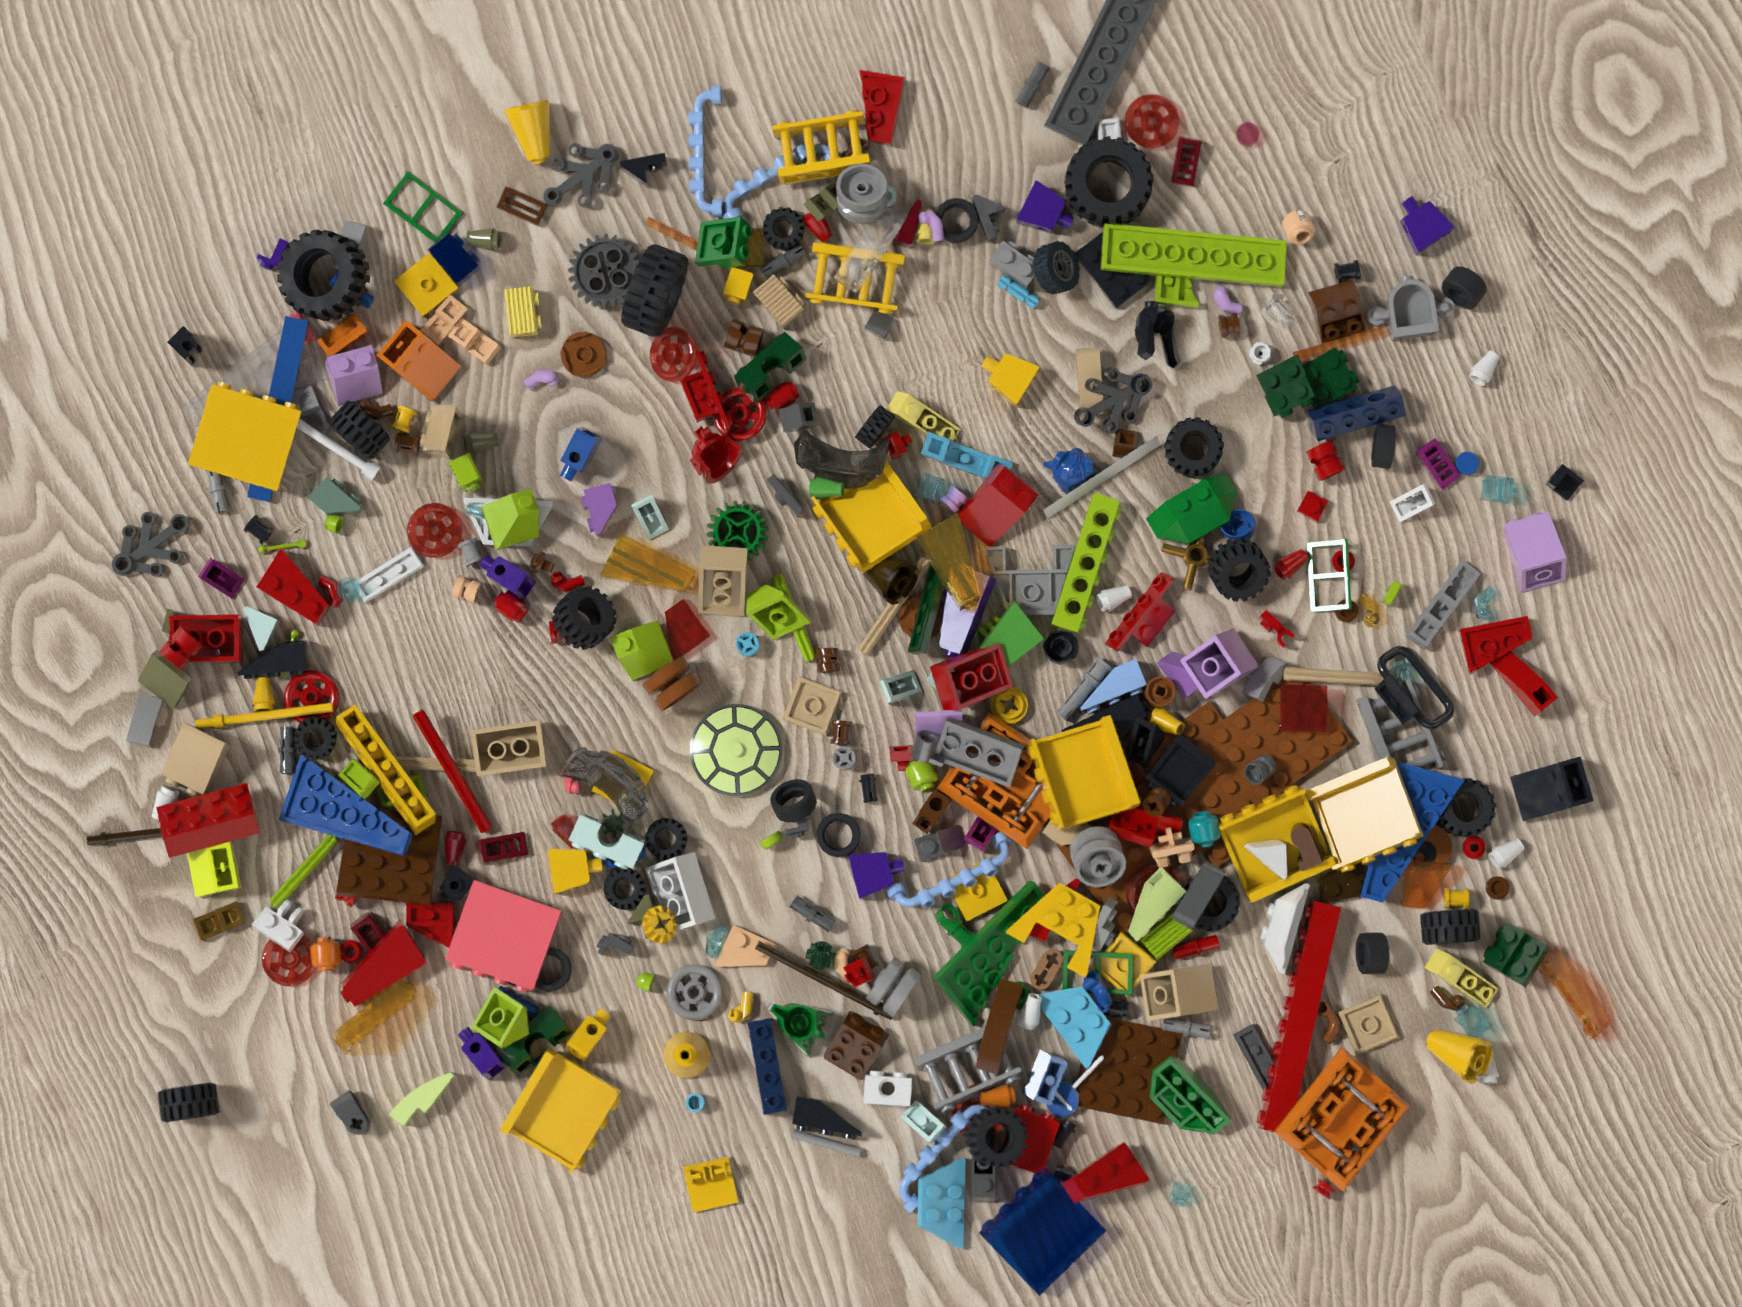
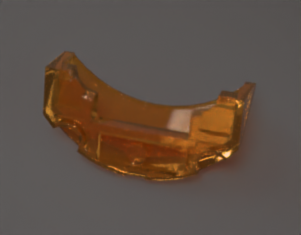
M1557 947L1545 956L1538 970L1545 974L1547 980L1553 984L1576 1015L1578 1022L1584 1027L1583 1031L1587 1037L1594 1039L1612 1022L1595 994Z

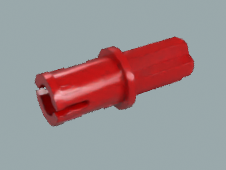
M1214 934L1213 936L1198 940L1193 938V941L1176 945L1172 950L1175 959H1181L1195 954L1200 956V953L1219 949L1220 945L1217 935Z

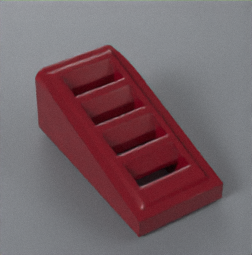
M1178 136L1171 183L1194 186L1202 144L1201 140ZM1183 144L1195 146L1194 151L1182 149ZM1181 154L1193 155V160L1180 158ZM1179 163L1190 164L1192 167L1191 169L1179 167ZM1177 173L1190 174V178L1179 177Z
M917 199L912 205L894 239L893 245L905 248L912 247L922 205L921 200Z
M524 832L479 839L476 842L480 864L528 855ZM516 838L518 840L519 851L517 852L515 851L513 839ZM506 840H508L510 853H506L504 844ZM497 842L499 843L500 855L496 853L495 843ZM489 844L491 856L487 857L485 845Z
M370 912L365 913L350 924V929L368 953L374 948L370 944L379 937L382 939L385 936V933ZM369 922L370 925L360 932L358 928ZM372 930L376 931L372 936L365 939L364 936Z

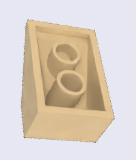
M436 405L433 406L432 411L428 410L425 424L428 425L427 432L422 433L419 445L423 447V453L451 460L462 417L457 406Z
M701 546L698 614L744 617L748 548Z

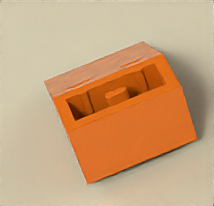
M407 320L401 324L376 355L380 361L431 402L436 399L462 367Z

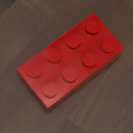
M247 783L156 807L162 838L169 858L260 834L254 803Z

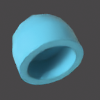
M699 1093L690 1094L686 1099V1106L692 1112L702 1111L706 1105L704 1096ZM696 1097H699V1108H696V1106H697V1098H696Z

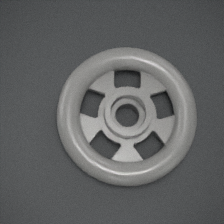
M692 964L680 968L672 975L667 986L669 1005L677 1015L688 1020H701L709 1017L717 1010L722 1000L723 990L720 979L711 969L703 965ZM689 975L692 981L684 986L680 980ZM701 975L709 980L706 986L698 981ZM692 988L699 990L697 997L691 996L690 991ZM683 991L685 1001L678 1002L676 992ZM707 991L713 993L710 1003L704 1001ZM699 1003L700 1010L690 1011L689 1004Z

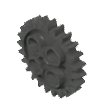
M607 234L604 235L603 240H600L599 236L595 235V242L586 238L588 245L584 246L580 243L581 252L573 251L577 258L569 259V262L574 265V267L568 268V272L574 274V276L568 278L569 282H576L572 286L573 291L580 289L577 295L578 298L586 296L585 304L593 300L594 308L599 303H602L603 309H606L607 303H611V306L615 308V301H619L623 305V297L626 296L630 281L638 266L639 261H635L639 256L638 252L630 253L633 245L625 247V239L618 243L617 235H614L612 240H609ZM599 252H603L607 269L611 270L608 272L612 287L611 291L607 290L604 274L599 273L603 270ZM610 253H618L620 255L619 261L616 263L609 262L607 258ZM595 258L598 260L596 267L588 268L585 266L586 260ZM616 275H623L626 278L622 285L613 283V278ZM594 280L603 282L600 290L595 291L591 289L590 285Z

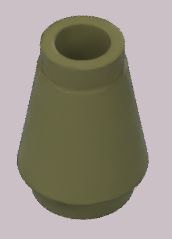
M495 228L467 231L466 244L494 251V249H499L501 246V232L495 230Z
M469 432L468 435L463 436L466 453H472V455L498 446L497 433Z

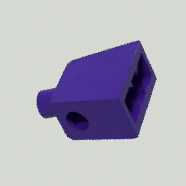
M1035 180L1017 217L1016 223L1052 233L1056 224L1069 230L1074 217L1063 212L1066 201Z
M1411 196L1401 203L1408 215L1403 217L1400 222L1415 255L1452 232L1455 228L1430 201L1419 206L1415 198Z
M486 555L481 561L480 567L488 571L486 576L522 601L525 600L536 583L527 573L500 556L495 560Z
M886 852L848 855L859 899L894 884L892 875L905 872L902 858L888 861Z
M467 1027L458 1034L464 1043L461 1046L462 1051L482 1076L492 1080L507 1067L504 1060L480 1033L475 1035ZM481 1047L480 1051L476 1053L477 1048Z

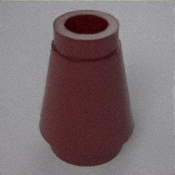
M447 831V835L444 836L445 864L459 865L467 841L464 832Z

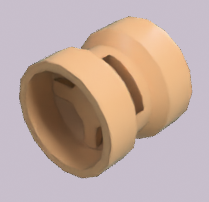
M458 575L452 591V597L458 599L462 597L467 602L474 604L480 591L481 582L476 580L469 581L465 576Z

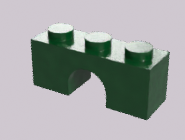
M786 332L782 333L779 337L774 338L771 344L762 352L757 353L754 359L746 366L741 367L737 371L734 378L738 388L757 404L773 390L770 379L767 376L768 372L775 368H783L791 374L807 360L804 349Z
M551 1006L541 1009L536 1017L528 1023V1035L505 1048L498 1047L496 1049L507 1066L517 1076H520L536 1062L531 1056L530 1049L537 1039L545 1038L555 1047L572 1033L567 1024Z

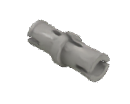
M206 470L210 486L208 493L212 496L214 513L218 514L229 511L225 494L227 487L223 484L222 475Z
M1165 1018L1163 1021L1162 1031L1182 1033L1183 1037L1191 1035L1209 1038L1210 1024L1191 1022L1187 1018L1185 1020Z

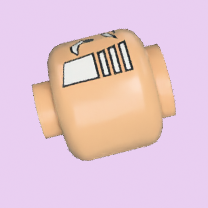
M1292 211L1283 219L1282 227L1287 239L1291 243L1304 244L1314 236L1315 226L1306 211Z

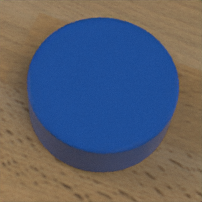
M1472 452L1461 453L1455 461L1457 471L1466 476L1473 474L1479 467L1478 457Z

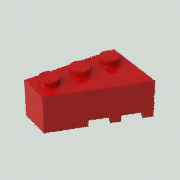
M281 548L258 583L257 588L319 626L331 606Z
M1124 1141L1067 1179L1062 1185L1073 1202L1078 1203L1138 1187L1151 1180Z

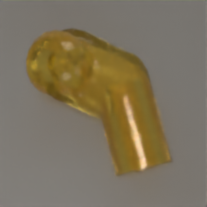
M1363 593L1357 602L1366 609V617L1363 620L1364 624L1372 628L1380 620L1379 606L1367 594Z

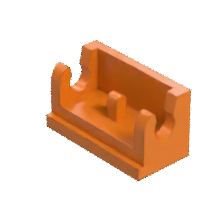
M353 313L324 336L317 339V341L328 356L344 353L366 337L369 332L355 313Z

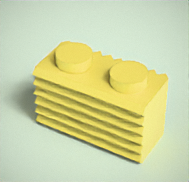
M532 286L505 289L510 337L538 335V329L542 328L541 315H536L535 306H539L538 292H534Z

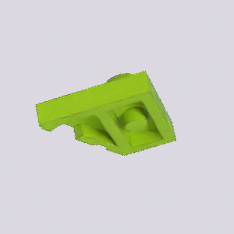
M1156 275L1154 301L1162 305L1193 309L1199 307V302L1195 299L1191 289L1192 284L1189 278Z

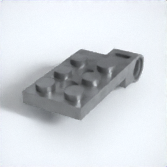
M947 717L941 735L928 730L917 732L911 756L917 761L929 762L940 767L946 763L1010 787L1024 745ZM968 746L976 747L979 753H971L968 750ZM991 754H996V755H998V756L1000 757L1001 761H1000V762H994V761H992L991 758H990V755H991Z

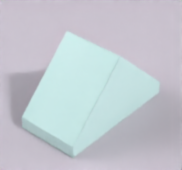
M652 494L631 505L648 540L669 530Z
M248 606L244 607L243 610L258 649L261 653L267 651L280 621Z
M913 670L880 681V686L888 705L922 691Z

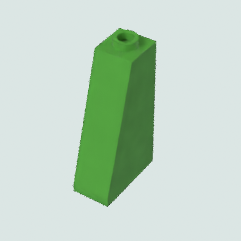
M1014 600L978 649L1000 643L1007 667H1009L1044 640V638Z

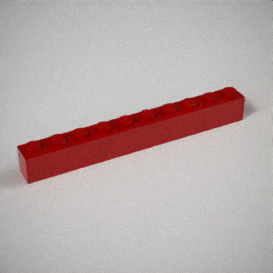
M1309 901V905L1306 904L1304 908L1303 918H1305L1304 928H1300L1298 934L1300 946L1293 956L1295 968L1288 978L1287 985L1290 987L1289 995L1285 996L1282 1009L1285 1012L1283 1019L1280 1018L1277 1032H1280L1278 1042H1274L1272 1055H1275L1274 1065L1270 1064L1268 1067L1267 1078L1270 1079L1268 1087H1265L1262 1093L1264 1105L1263 1110H1259L1257 1115L1258 1129L1274 1132L1298 1102L1341 907Z

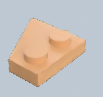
M733 925L715 966L767 965L770 957L756 950L755 947L758 941L772 948L776 944Z

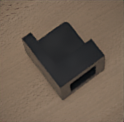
M1561 464L1545 485L1564 500H1569L1584 480L1564 464Z

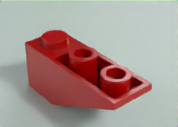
M1512 652L1490 663L1534 717L1558 699L1546 682Z

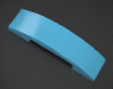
M928 432L921 452L922 455L985 479L997 464L1005 466L1010 471L1013 462L976 451L931 432Z

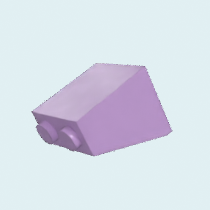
M1549 512L1535 513L1528 518L1513 519L1504 524V537L1521 593L1566 580L1567 558Z
M1234 628L1213 636L1180 660L1205 699L1238 682L1260 667Z

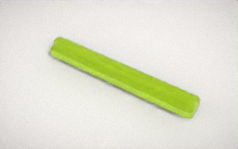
M777 575L773 577L772 583L774 588L784 592L793 601L784 576ZM803 626L792 631L804 661L814 660L816 654L805 627Z
M327 835L270 898L269 902L275 908H279L338 844L339 840L335 836Z

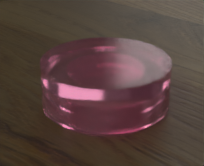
M1251 122L1242 123L1236 131V139L1243 146H1252L1259 138V129Z

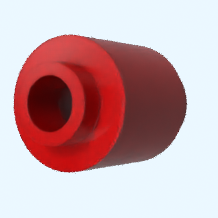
M790 381L789 383L783 382L774 387L764 397V400L769 410L774 409L775 412H778L780 409L795 403L796 399L800 398L795 385Z
M501 591L493 602L496 604L494 609L511 622L520 623L529 610L525 606L526 603L510 591L506 593Z

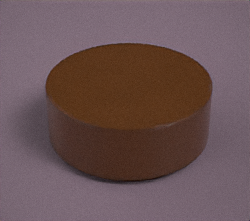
M1346 599L1341 600L1337 605L1346 604ZM1351 600V610H1334L1336 618L1343 623L1352 622L1358 615L1357 604Z
M1495 876L1486 882L1485 892L1491 899H1503L1509 892V884L1503 877Z

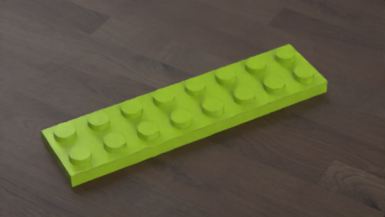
M1105 223L1103 225L1101 270L1283 287L1287 240Z

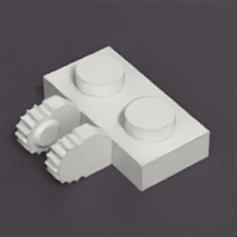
M287 899L279 907L277 913L265 907L252 926L291 952L304 935L303 931L295 926L304 910L298 907L287 921L283 917L292 906V902Z

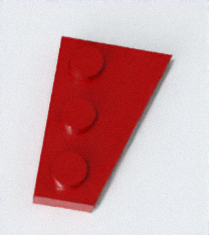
M860 70L868 141L892 146L905 78Z
M1528 616L1459 629L1469 675L1526 644L1533 638Z

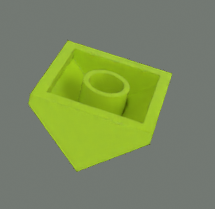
M493 987L471 1028L499 1047L505 1048L529 1034L526 1007L498 988Z

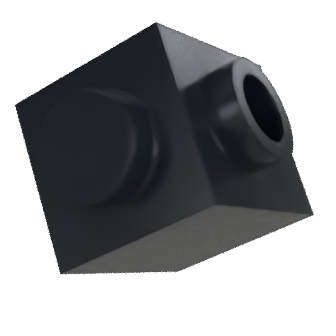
M455 865L439 886V889L443 891L440 895L451 903L453 900L460 902L475 879Z

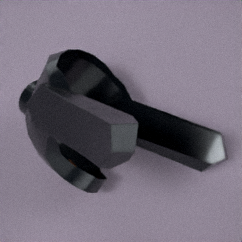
M1145 301V308L1138 314L1136 320L1135 336L1138 342L1137 355L1146 361L1155 352L1154 334L1160 333L1166 363L1174 369L1179 365L1180 359L1173 330L1175 315L1169 307L1159 306V302Z

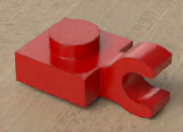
M1265 610L1258 617L1261 621L1259 624L1265 631L1276 633L1277 643L1280 647H1286V644L1282 641L1283 635H1288L1291 639L1295 637L1293 632L1283 627V624L1268 610Z

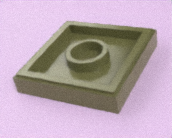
M155 650L137 681L174 709L182 699L192 678L172 664L158 650Z

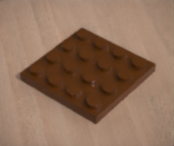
M379 809L413 834L406 856L344 839L336 894L338 896L430 905L443 820L442 816L436 815L434 824L415 835L398 811Z
M1107 1017L1111 1022V1026L1104 1036L1103 1043L1097 1051L1092 1064L1100 1056H1104V1059L1076 1088L1079 1097L1078 1107L1164 1124L1166 1114L1149 1096L1152 1071L1170 1056L1178 1057L1182 1033L1162 1031V1028ZM1080 1063L1077 1080L1088 1070L1082 1063Z

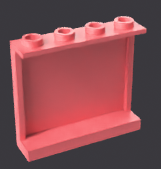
M473 880L445 960L451 961L450 966L463 970L464 966L473 969L471 974L485 978L486 974L495 977L494 982L505 986H507L508 982L516 984V990L529 993V990L536 991L537 980L558 921H561L564 912Z

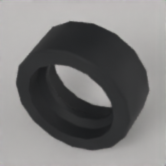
M952 198L939 206L936 215L942 220L943 224V216L951 208H962L968 213L970 225L963 233L952 234L943 225L944 240L949 243L958 244L967 241L974 235L978 225V215L974 206L967 200Z
M1376 424L1371 454L1372 467L1391 468L1395 449V425Z
M793 779L782 783L772 792L770 798L776 817L787 823L805 819L815 810L817 805V799L811 785L801 779ZM804 796L796 804L783 806L793 797Z
M830 814L818 825L816 833L817 842L822 851L829 856H847L859 844V826L847 814ZM833 822H844L852 830V839L848 846L836 849L827 844L825 831Z
M549 947L546 956L557 957L563 965V973L560 979L554 983H545L538 978L536 987L548 992L557 991L564 987L570 980L572 973L571 962L568 956L560 949Z

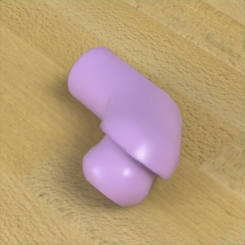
M931 210L921 212L919 214L920 223H928L931 227L933 241L944 240L942 220Z
M1217 287L1214 292V300L1218 308L1224 312L1240 315L1243 304L1232 302L1227 294L1228 290L1226 287Z
M539 369L523 382L532 390L540 382L548 383L551 387L558 384L559 378L553 370Z

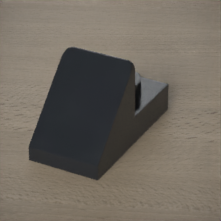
M665 153L619 161L622 171L647 188L645 170L649 169L650 172H657L663 170L664 166H667Z

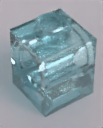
M923 473L916 497L938 505L946 480Z
M1485 475L1482 482L1481 500L1508 504L1511 502V498L1516 496L1517 485L1513 484L1514 478Z
M1465 1003L1460 1007L1461 1009L1455 1012L1458 1016L1454 1020L1468 1036L1478 1038L1492 1026L1475 1004L1468 1006ZM1471 1013L1477 1017V1023L1474 1027H1470L1466 1023V1017Z

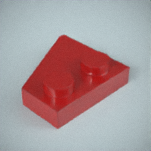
M406 903V927L449 948L454 936V903H430V905Z

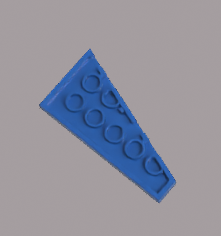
M300 755L279 817L280 821L406 856L412 833L314 762L305 758L304 755Z
M1396 761L1423 837L1416 839L1418 843L1412 846L1404 847V845L1397 847V851L1390 855L1383 856L1382 853L1375 856L1376 860L1369 863L1360 897L1382 903L1385 901L1465 779Z

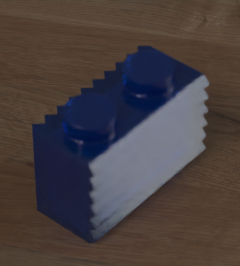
M448 231L428 248V251L460 287L473 274L479 271L480 267L477 263L480 260L472 251L468 253L462 247L465 243L456 233L452 236Z

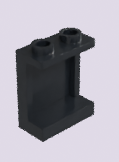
M1179 734L1144 779L1147 781L1146 786L1151 790L1156 787L1165 789L1171 796V806L1174 808L1177 805L1182 807L1217 762Z

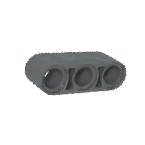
M1205 860L1171 918L1192 930L1222 881L1226 871Z

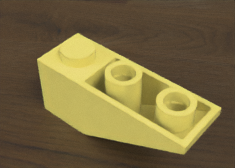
M897 391L887 407V410L897 419L927 436L928 432H931L954 442L961 430L907 393Z
M1437 948L1424 967L1433 975L1484 1008L1488 1007L1498 991L1496 986L1452 955Z

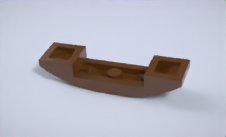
M1001 979L984 1029L975 1066L976 1069L998 1075L1005 1053L1006 1041L1024 985Z

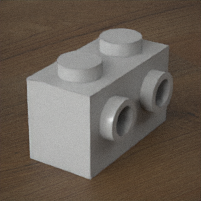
M1002 241L989 259V264L1011 278L1012 281L1027 289L1036 277L1033 271L1034 258L1030 255L1025 257L1019 252L1020 248L1009 241L1007 244Z

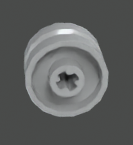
M869 164L852 165L841 172L837 178L836 185L839 213L846 220L858 224L874 222L880 218L887 208V181L885 175L878 168Z
M1090 827L1081 831L1073 838L1070 844V856L1075 872L1081 882L1092 887H1102L1114 883L1122 876L1126 869V859L1115 832L1105 827Z
M895 956L888 967L883 968L872 985L874 986L866 998L872 1004L878 1005L884 996L887 995L889 999L884 1004L883 1011L892 1017L921 977V974L912 968L905 973L902 979L898 977L904 968V962Z

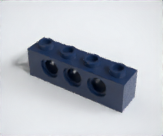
M1395 385L1307 410L1311 432L1317 441L1406 416L1402 395Z
M771 1018L747 1022L763 1114L787 1111Z

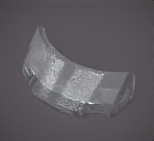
M886 208L880 218L868 224L833 278L856 294L888 249L908 215L902 211Z

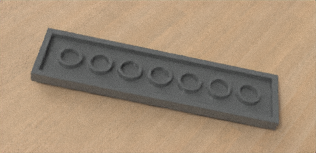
M1106 0L1044 127L1081 145L1087 144L1158 0Z

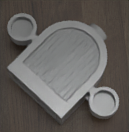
M1405 276L1400 278V283L1389 294L1386 310L1380 307H1373L1367 314V321L1372 326H1380L1384 323L1385 319H1388L1391 341L1437 335L1439 332L1437 315L1444 318L1448 317L1453 313L1455 306L1449 298H1442L1435 303L1434 295L1426 284L1414 280V276Z

